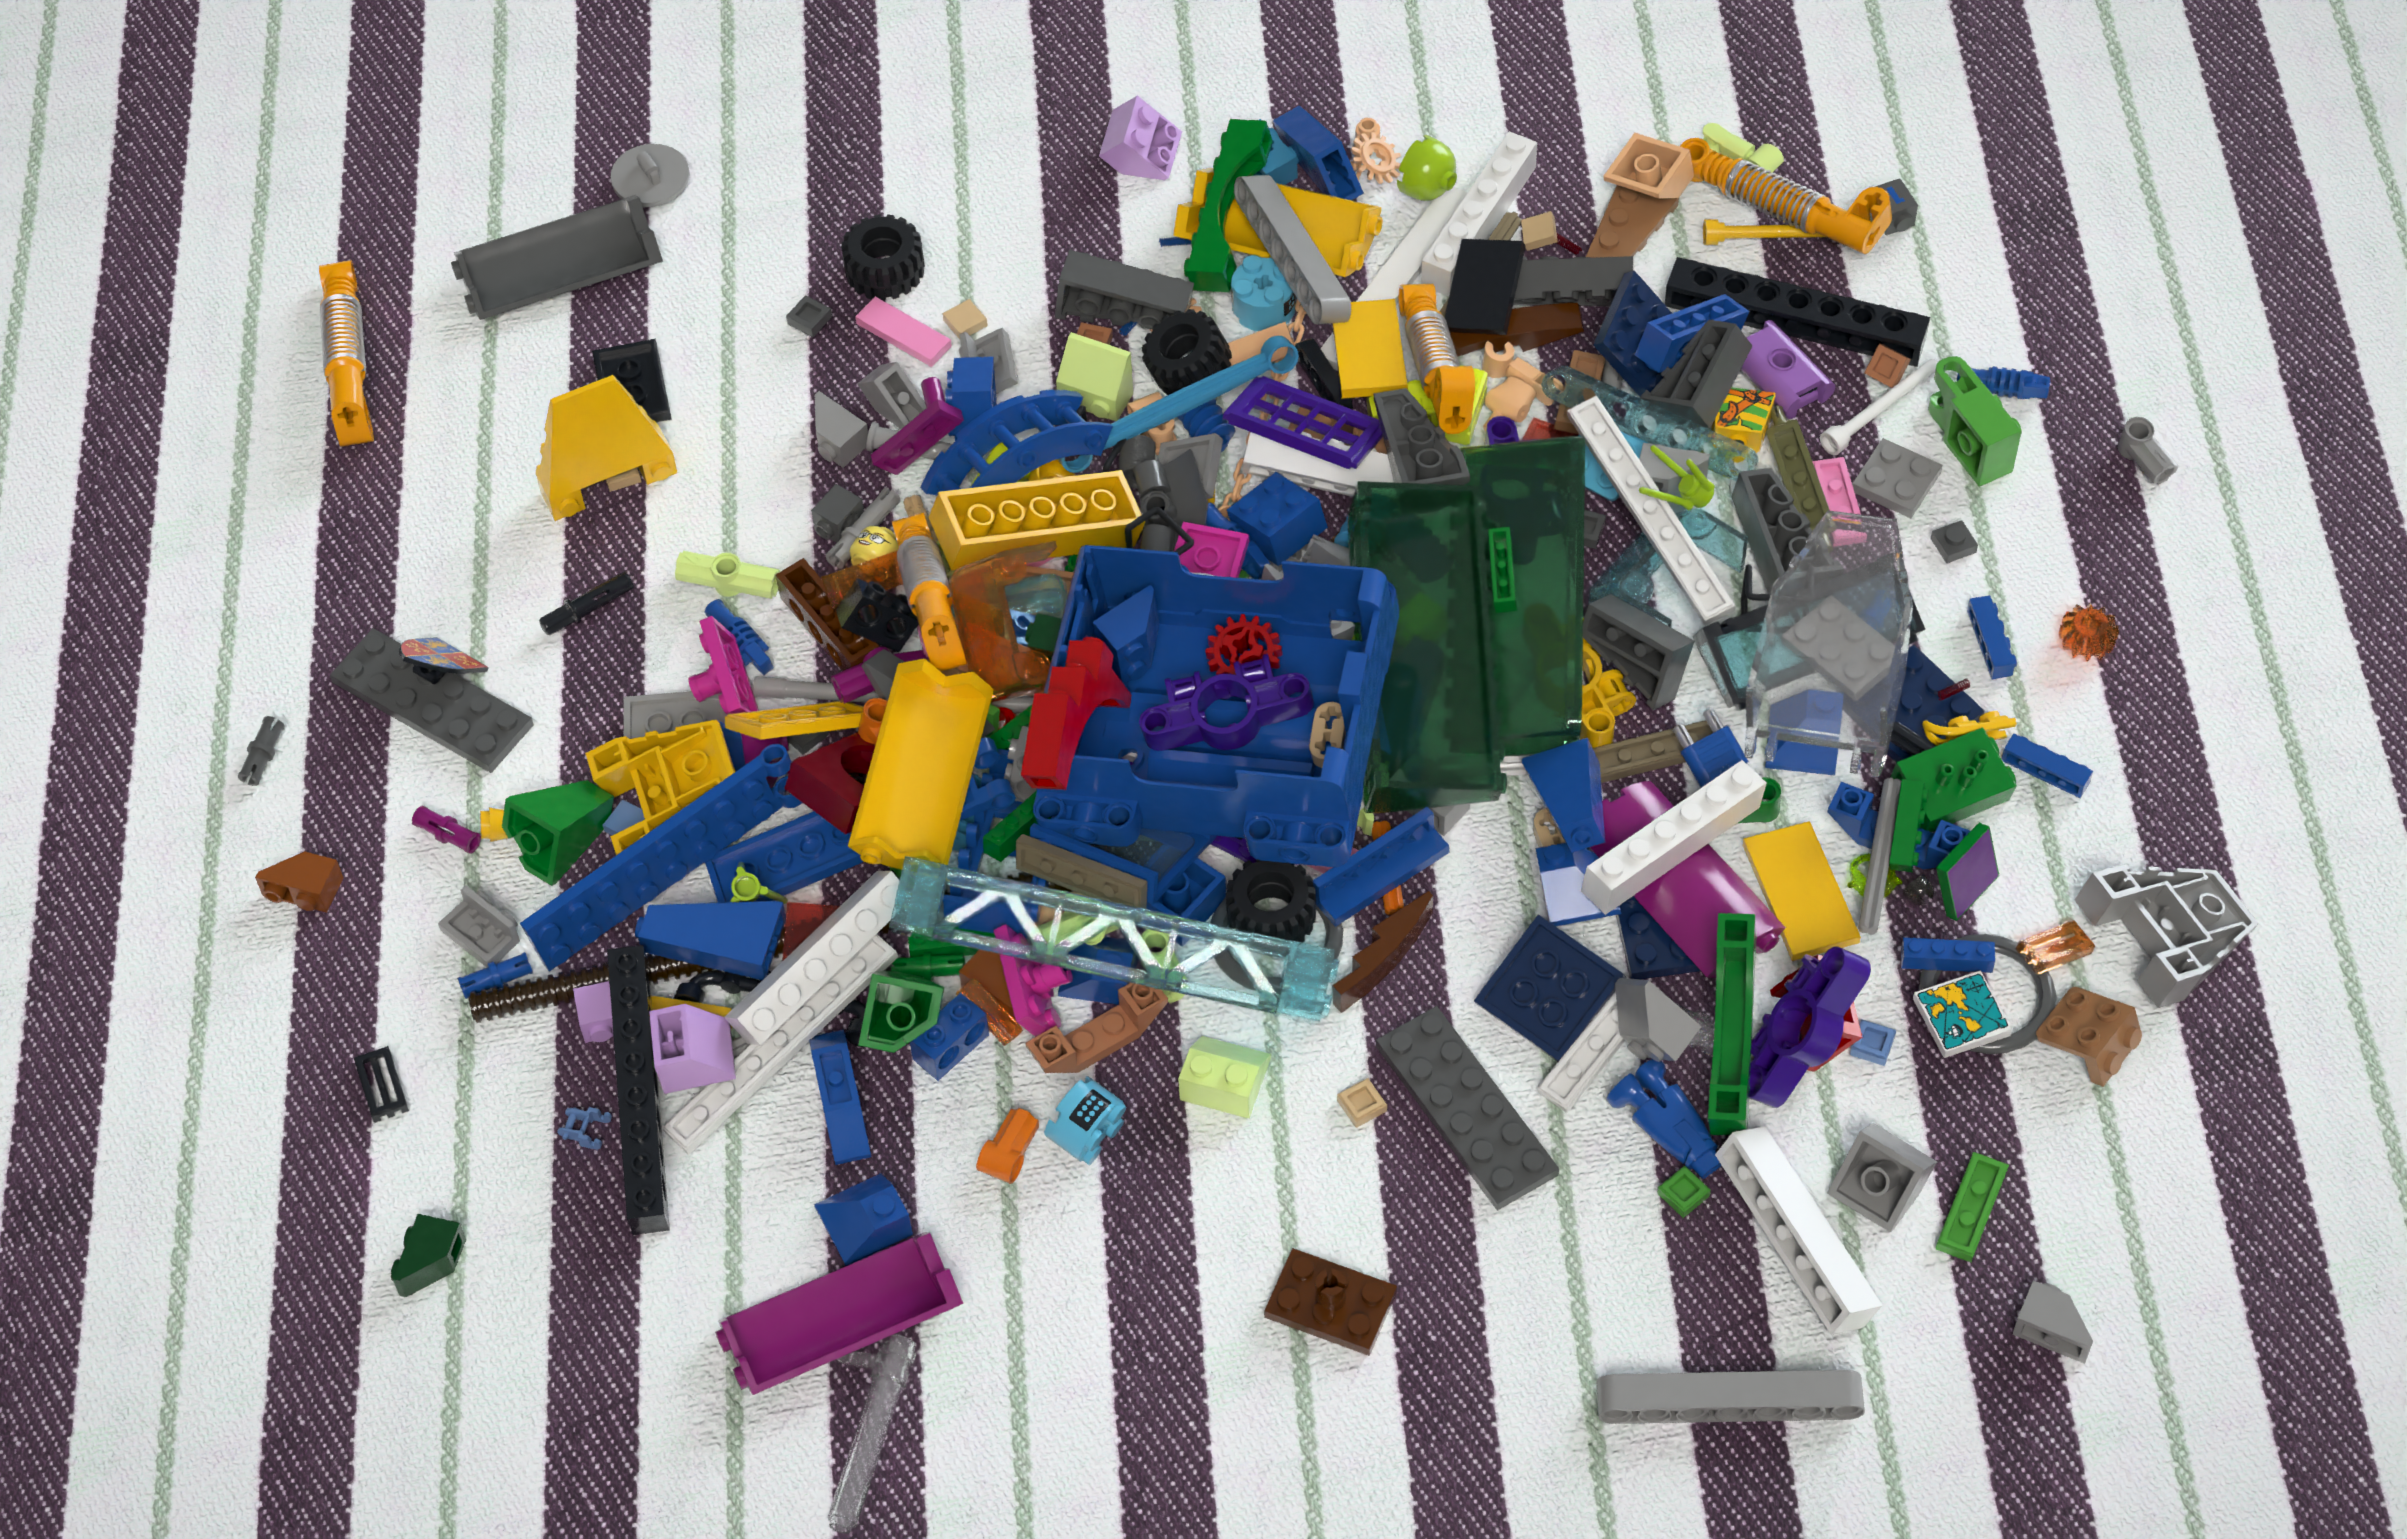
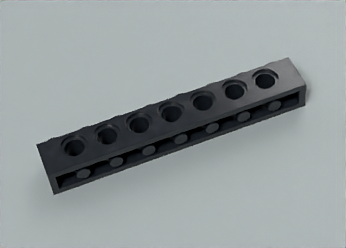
M1679 257L1676 258L1666 286L1665 305L1669 308L1682 310L1726 294L1749 310L1744 326L1762 330L1765 321L1772 320L1787 336L1870 356L1874 355L1879 344H1883L1910 358L1911 360L1908 365L1918 367L1930 322V317L1918 313L1898 310L1885 305H1877L1851 297L1839 296L1821 290H1814L1788 282H1780L1758 275H1751Z
M643 945L607 949L627 1221L633 1235L670 1231L658 1075L654 1067L649 1011H653L649 962Z

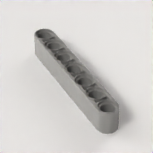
M1270 175L1237 177L1234 184V195L1238 205L1311 321L1317 325L1349 321L1351 302L1347 293Z
M1853 1370L1610 1374L1602 1376L1596 1381L1599 1420L1609 1424L1851 1420L1859 1418L1865 1413L1862 1377L1860 1373Z

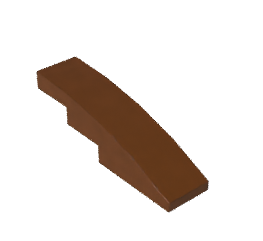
M1578 303L1544 304L1512 309L1507 335L1450 332V336L1457 357L1485 348L1487 341L1493 344L1495 353L1504 350V346L1508 341L1513 347L1519 345L1522 351L1525 352L1584 332Z
M1427 891L1372 928V944L1352 956V973L1332 985L1333 1005L1341 1013L1378 985L1398 965L1417 941L1433 914V895L1430 891Z

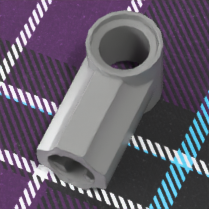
M2143 417L2130 418L2126 422L2118 442V451L2124 458L2134 460L2152 483L2159 485L2167 481L2169 477L2176 473L2178 464L2154 437V426L2148 419Z

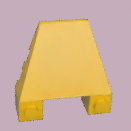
M614 375L550 399L544 428L546 439L545 443H541L540 453L542 459L541 464L536 467L535 474L541 495L554 521L573 516L577 512L586 509L581 493L582 488L638 467L647 485L677 474L673 452L659 425L647 415L641 405L635 402L632 395Z
M717 720L675 727V731L659 734L657 731L646 732L644 737L629 739L627 736L619 737L585 753L593 781L601 789L613 795L614 798L636 788L645 820L610 836L616 855L735 773L720 723Z

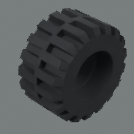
M881 214L874 215L872 219L867 217L861 219L860 224L855 223L850 227L851 232L845 233L844 242H842L841 246L845 275L850 287H854L855 292L859 295L865 293L866 298L873 299L875 296L881 300H886V297L896 299L899 298V294L904 293L906 295L911 292V287L918 286L920 283L919 278H923L925 265L921 236L919 232H916V227L912 223L907 224V220L902 217L895 219L894 215L887 214L886 217H881ZM881 256H890L887 258L878 259V257Z
M1187 309L1185 313H1182L1181 310L1176 311L1171 317L1168 315L1163 317V321L1160 324H1154L1152 333H1147L1145 337L1146 344L1142 345L1143 362L1159 388L1167 395L1231 366L1229 361L1232 358L1230 346L1215 321L1210 316L1208 317L1206 313L1202 311L1196 313L1194 309ZM1192 351V352H1191L1190 354H1188L1187 356L1181 358V357H1182L1183 355H1185L1186 353Z
M1257 859L1255 863L1248 860L1243 863V870L1237 868L1233 872V880H1229L1227 883L1226 910L1228 927L1232 928L1234 938L1236 940L1241 938L1242 945L1246 948L1253 945L1255 946V952L1263 953V950L1267 949L1270 950V954H1278V949L1284 948L1285 952L1292 950L1293 943L1302 944L1305 941V935L1311 934L1313 923L1316 920L1315 887H1313L1311 876L1306 875V869L1301 865L1294 867V864ZM1266 898H1277L1288 903L1286 907L1277 911H1263L1254 906L1255 903Z

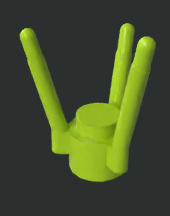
M1655 445L1650 447V450L1682 478L1678 486L1681 497L1645 487L1639 488L1641 494L1681 505L1688 511L1693 506L1702 508L1711 501L1715 485L1703 475L1691 459L1686 460V465L1694 475H1689Z
M738 863L736 869L737 876L731 884L734 896L730 902H753L760 895L783 902V904L788 902L786 897L767 887L761 886L760 881L755 875L745 872L744 863Z

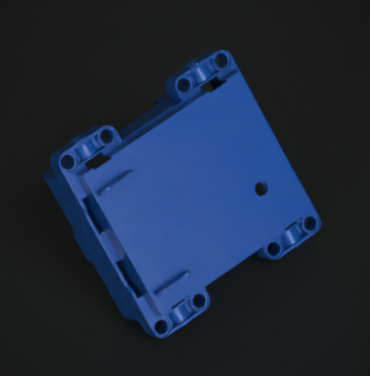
M1093 545L1082 546L1078 552L1043 693L1047 694L1052 666L1065 667L1069 641H1082L1084 637H1095L1094 620L1149 585L1155 591L1159 630L1151 668L1141 678L1131 680L1125 684V687L1132 695L1130 708L1096 707L1086 722L1071 764L1067 789L1036 788L1037 793L1033 805V813L1037 824L1085 844L1117 847L1129 846L1137 841L1141 828L1245 838L1250 855L1258 860L1324 867L1344 865L1349 860L1363 797L1364 777L1384 678L1388 673L1399 619V605L1394 585L1387 581V577L1383 572L1367 567L1282 561L1281 565L1284 574L1282 579L1259 580L1193 574L1189 572L1186 566L1181 564L1178 552ZM1241 614H1245L1247 622H1251L1255 616H1259L1260 626L1269 622L1272 627L1271 633H1278L1280 643L1277 645L1282 647V656L1277 657L1280 660V668H1272L1273 676L1276 677L1288 673L1303 674L1309 681L1314 705L1312 710L1302 717L1262 726L1251 742L1233 750L1217 749L1204 741L1164 751H1156L1148 747L1139 725V719L1146 709L1169 703L1165 679L1171 678L1173 681L1193 676L1195 671H1199L1202 682L1216 675L1217 671L1210 672L1208 666L1210 660L1207 659L1205 649L1210 648L1208 636H1218L1215 626L1218 624L1226 628L1228 626V617H1231L1236 623L1239 622ZM1331 621L1360 622L1363 641L1333 639ZM1258 638V644L1262 645L1264 650H1267L1266 644ZM1221 654V659L1229 667L1230 660L1225 659L1224 655ZM1295 692L1291 694L1289 697L1295 698L1300 696L1302 693ZM1231 696L1228 699L1220 698L1214 701L1206 709L1205 714L1209 725L1223 728L1230 724L1241 722L1247 716L1248 708L1245 699ZM1326 702H1336L1341 706L1346 730L1343 750L1331 747L1330 741H1326L1325 749L1321 751V754L1325 755L1323 767L1320 768L1314 764L1309 748L1314 714L1320 705ZM1330 716L1329 721H1326L1327 729H1332L1333 720L1337 719L1336 716ZM1157 726L1151 731H1160L1164 726ZM1130 752L1137 754L1133 765H1130L1129 760L1121 758ZM1057 815L1056 817H1054V818H1052V819H1047V818H1049V817H1051V816Z

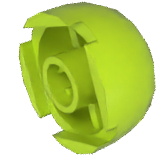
M1424 135L1425 140L1423 142L1416 140L1406 152L1399 167V171L1404 173L1402 182L1397 180V187L1400 192L1414 199L1431 201L1442 196L1455 185L1457 180L1456 159L1447 145L1429 135Z

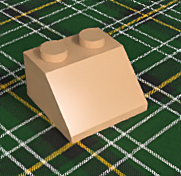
M1634 132L1603 178L1604 181L1659 199L1679 198L1694 177L1689 149Z

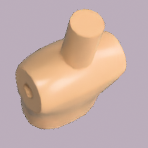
M1509 376L1502 384L1491 389L1485 397V405L1493 413L1483 425V429L1486 431L1489 420L1497 416H1505L1514 422H1522L1528 415L1533 400L1537 395L1534 388L1516 377Z

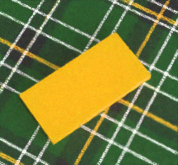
M1395 299L1351 302L1349 321L1345 323H1332L1342 398L1373 396L1374 393L1403 388L1408 390Z
M840 701L727 714L725 716V728L760 740L859 727L864 706L850 702L844 704Z
M1810 821L1743 839L1742 846L1768 907L1786 927L1780 935L1792 961L1802 959L1805 954L1814 956L1825 953L1832 947L1844 948L1860 943L1861 936Z

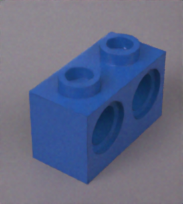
M960 992L940 1010L938 1024L910 1042L912 1059L939 1081L989 1036L987 1014Z

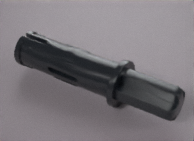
M622 572L571 601L569 599L564 600V605L539 619L540 627L546 635H552L574 622L579 624L581 623V618L632 590L634 585L628 574ZM603 592H606V595L598 598L597 600H593V598H595L596 596L602 594Z

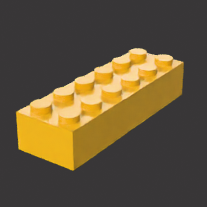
M1122 470L938 492L929 515V520L952 571L1076 555L1079 549L1085 545L1126 548L1125 527L1140 517L1142 513ZM1145 521L1131 530L1133 547L1139 538Z

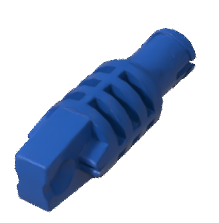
M1997 366L1989 367V370L1971 368L1993 395L1998 394L2000 397L2007 395L2008 398L2015 396L2017 399L2048 397L2050 377L2034 374V372L2027 370L2016 371L2017 369L2013 368L2012 370H2007L2005 367L1998 369ZM1959 373L1957 375V381L1960 379Z
M1208 503L1206 526L1246 533L1237 522L1229 521L1213 503ZM1249 536V544L1241 569L1247 572L1253 579H1261L1264 565H1270L1271 563L1265 557L1259 545Z
M716 599L707 605L704 611L706 616H713L735 636L745 666L752 663L763 676L774 668L770 658L765 653L769 650L768 645L743 618L735 617L721 599Z

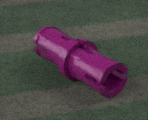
M425 806L418 807L413 814L412 825L435 835V839L443 844L449 842L470 854L475 852L480 844L481 836L479 833L459 825L457 820L451 816L444 817Z

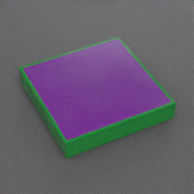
M1980 822L1936 867L1946 916L1955 921L2000 876L1990 827Z

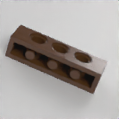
M804 558L775 575L781 600L842 671L863 663L865 656L870 651L879 648L877 643L841 628L836 608L841 601Z

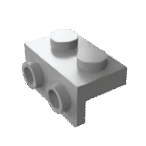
M1003 327L977 340H973L967 332L959 335L961 341L959 354L961 358L994 357L996 394L1018 384L1009 334Z
M465 885L460 890L463 901L446 915L438 925L440 931L485 967H488V963L494 961L496 964L520 942L516 930L518 924L510 913L505 910L500 912L493 907L491 900L483 892H474Z

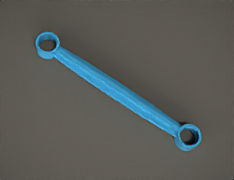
M1283 336L1269 338L1263 344L1260 354L1184 387L1112 423L1113 428L1103 450L1116 445L1117 442L1125 438L1128 440L1174 419L1270 369L1277 374L1291 371L1298 362L1299 355L1296 347ZM1288 347L1284 359L1277 363H1271L1272 355L1277 349ZM1080 455L1073 461H1065V457L1057 460L1067 471L1078 473L1090 465L1093 455Z

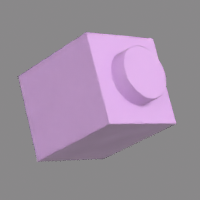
M609 981L574 988L578 1020L585 1043L609 1040L613 1037Z

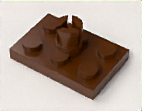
M1292 1248L1264 1310V1318L1370 1356L1397 1294V1285Z

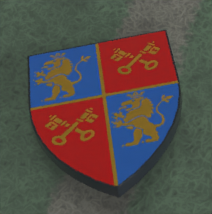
M437 637L409 639L402 642L399 648L401 659L414 665L413 673L432 684L438 683L445 673L487 672L489 669L486 665Z

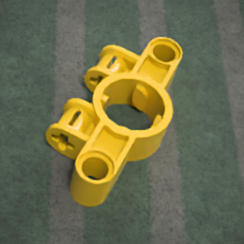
M1541 604L1533 605L1525 612L1523 638L1537 663L1535 691L1539 701L1549 710L1567 715L1580 740L1588 738L1592 748L1612 744L1615 728L1614 717L1627 712L1635 705V695L1626 689L1622 682L1623 675L1621 671L1613 669L1602 673L1601 655L1580 634L1584 618L1561 625L1550 607ZM1565 666L1576 667L1586 673L1590 683L1574 690L1560 689L1554 686L1552 680L1546 678V675L1556 668L1560 669Z

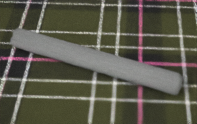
M1886 778L1882 788L1858 925L1860 932L1870 935L1876 934L1879 926L1902 781L1893 778Z

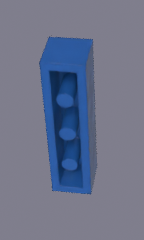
M1990 595L1969 599L1967 613L1991 679L2013 676L2017 660L2016 656L2010 651V640L2008 637H2005L2004 624L1998 618L1996 603L1992 602Z
M2014 733L2005 746L2002 755L2003 762L2080 799L2091 782L2093 770L2087 766L2069 760L2064 755H2059L2050 751L2045 746H2040L2029 741L2026 737Z
M1903 937L1901 947L1902 969L1977 972L1981 970L1984 973H1993L1995 942Z

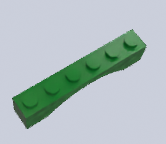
M1230 119L1227 131L1222 133L1220 155L1214 160L1212 182H1208L1206 188V203L1199 211V227L1197 232H1194L1192 235L1190 258H1186L1184 263L1185 277H1188L1189 281L1194 283L1193 291L1230 293L1232 275L1236 271L1237 266L1231 248L1225 240L1226 218L1232 201L1235 198L1234 184L1236 178L1239 176H1253L1266 166L1272 145V137L1267 122L1264 120Z
M1718 913L1715 1029L1708 1111L1710 1135H1731L1732 1132L1748 1129L1757 938L1755 914Z

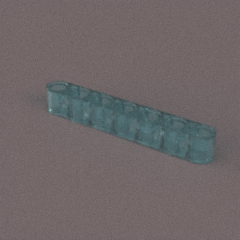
M1558 366L1545 374L1542 379L1541 386L1544 394L1550 399L1570 408L1586 401L1583 397L1585 388L1593 390L1619 430L1650 444H1661L1666 447L1682 450H1695L1700 453H1705L1703 449L1704 443L1714 444L1718 453L1715 458L1709 457L1708 470L1728 479L1737 481L1739 472H1741L1734 465L1735 456H1741L1748 462L1747 471L1756 470L1758 467V455L1750 447L1571 367ZM1555 375H1560L1565 379V390L1562 391L1555 387L1553 383ZM1614 402L1624 404L1627 411L1625 417H1619L1613 411ZM1645 415L1652 416L1656 420V430L1651 431L1644 426L1643 418ZM1674 429H1681L1686 433V444H1679L1675 441L1673 437Z

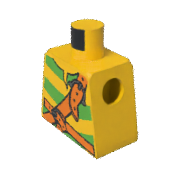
M1740 388L1730 389L1711 426L1713 446L1717 449H1725V456L1729 461L1742 462L1746 457V452H1760L1766 436V430H1768L1772 419L1771 411L1774 407L1776 393Z

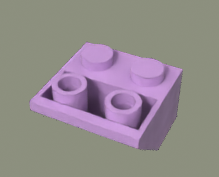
M1137 95L1112 110L1099 157L1123 175L1166 180L1171 173L1182 131Z
M687 1004L649 1011L654 1067L664 1094L736 1079L731 1027L724 1017Z

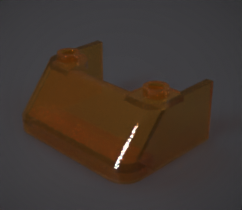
M1056 541L998 552L959 567L949 579L948 586L951 590L952 604L967 661L968 672H975L994 689L991 702L1044 692L1050 662L1039 651L1019 652L1004 587L1017 584L1023 579L1027 571V563L1046 560L1057 548Z

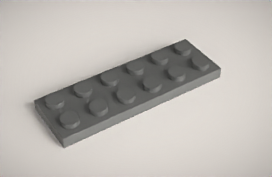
M374 628L330 674L332 683L489 773L496 769L534 726L532 717L454 673H445L436 684H432L413 673L414 665L403 661L399 655L401 643Z
M1437 1006L1376 1039V1048L1497 1211L1559 1176V1167Z

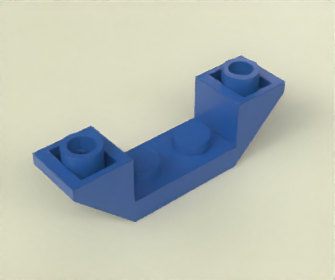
M1841 782L1827 812L1857 844L1872 849L1878 812L1871 809L1874 794ZM1944 820L1940 821L1935 834L1919 828V831H1922L1921 845L1917 844L1916 852L1919 853V862L1916 867L1921 869L1936 868L1970 830Z
M844 1030L816 1035L809 1040L835 1165L870 1158V1147Z

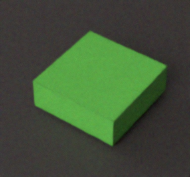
M1683 1166L1658 1187L1657 1194L1684 1218L1710 1196L1711 1190L1686 1166Z

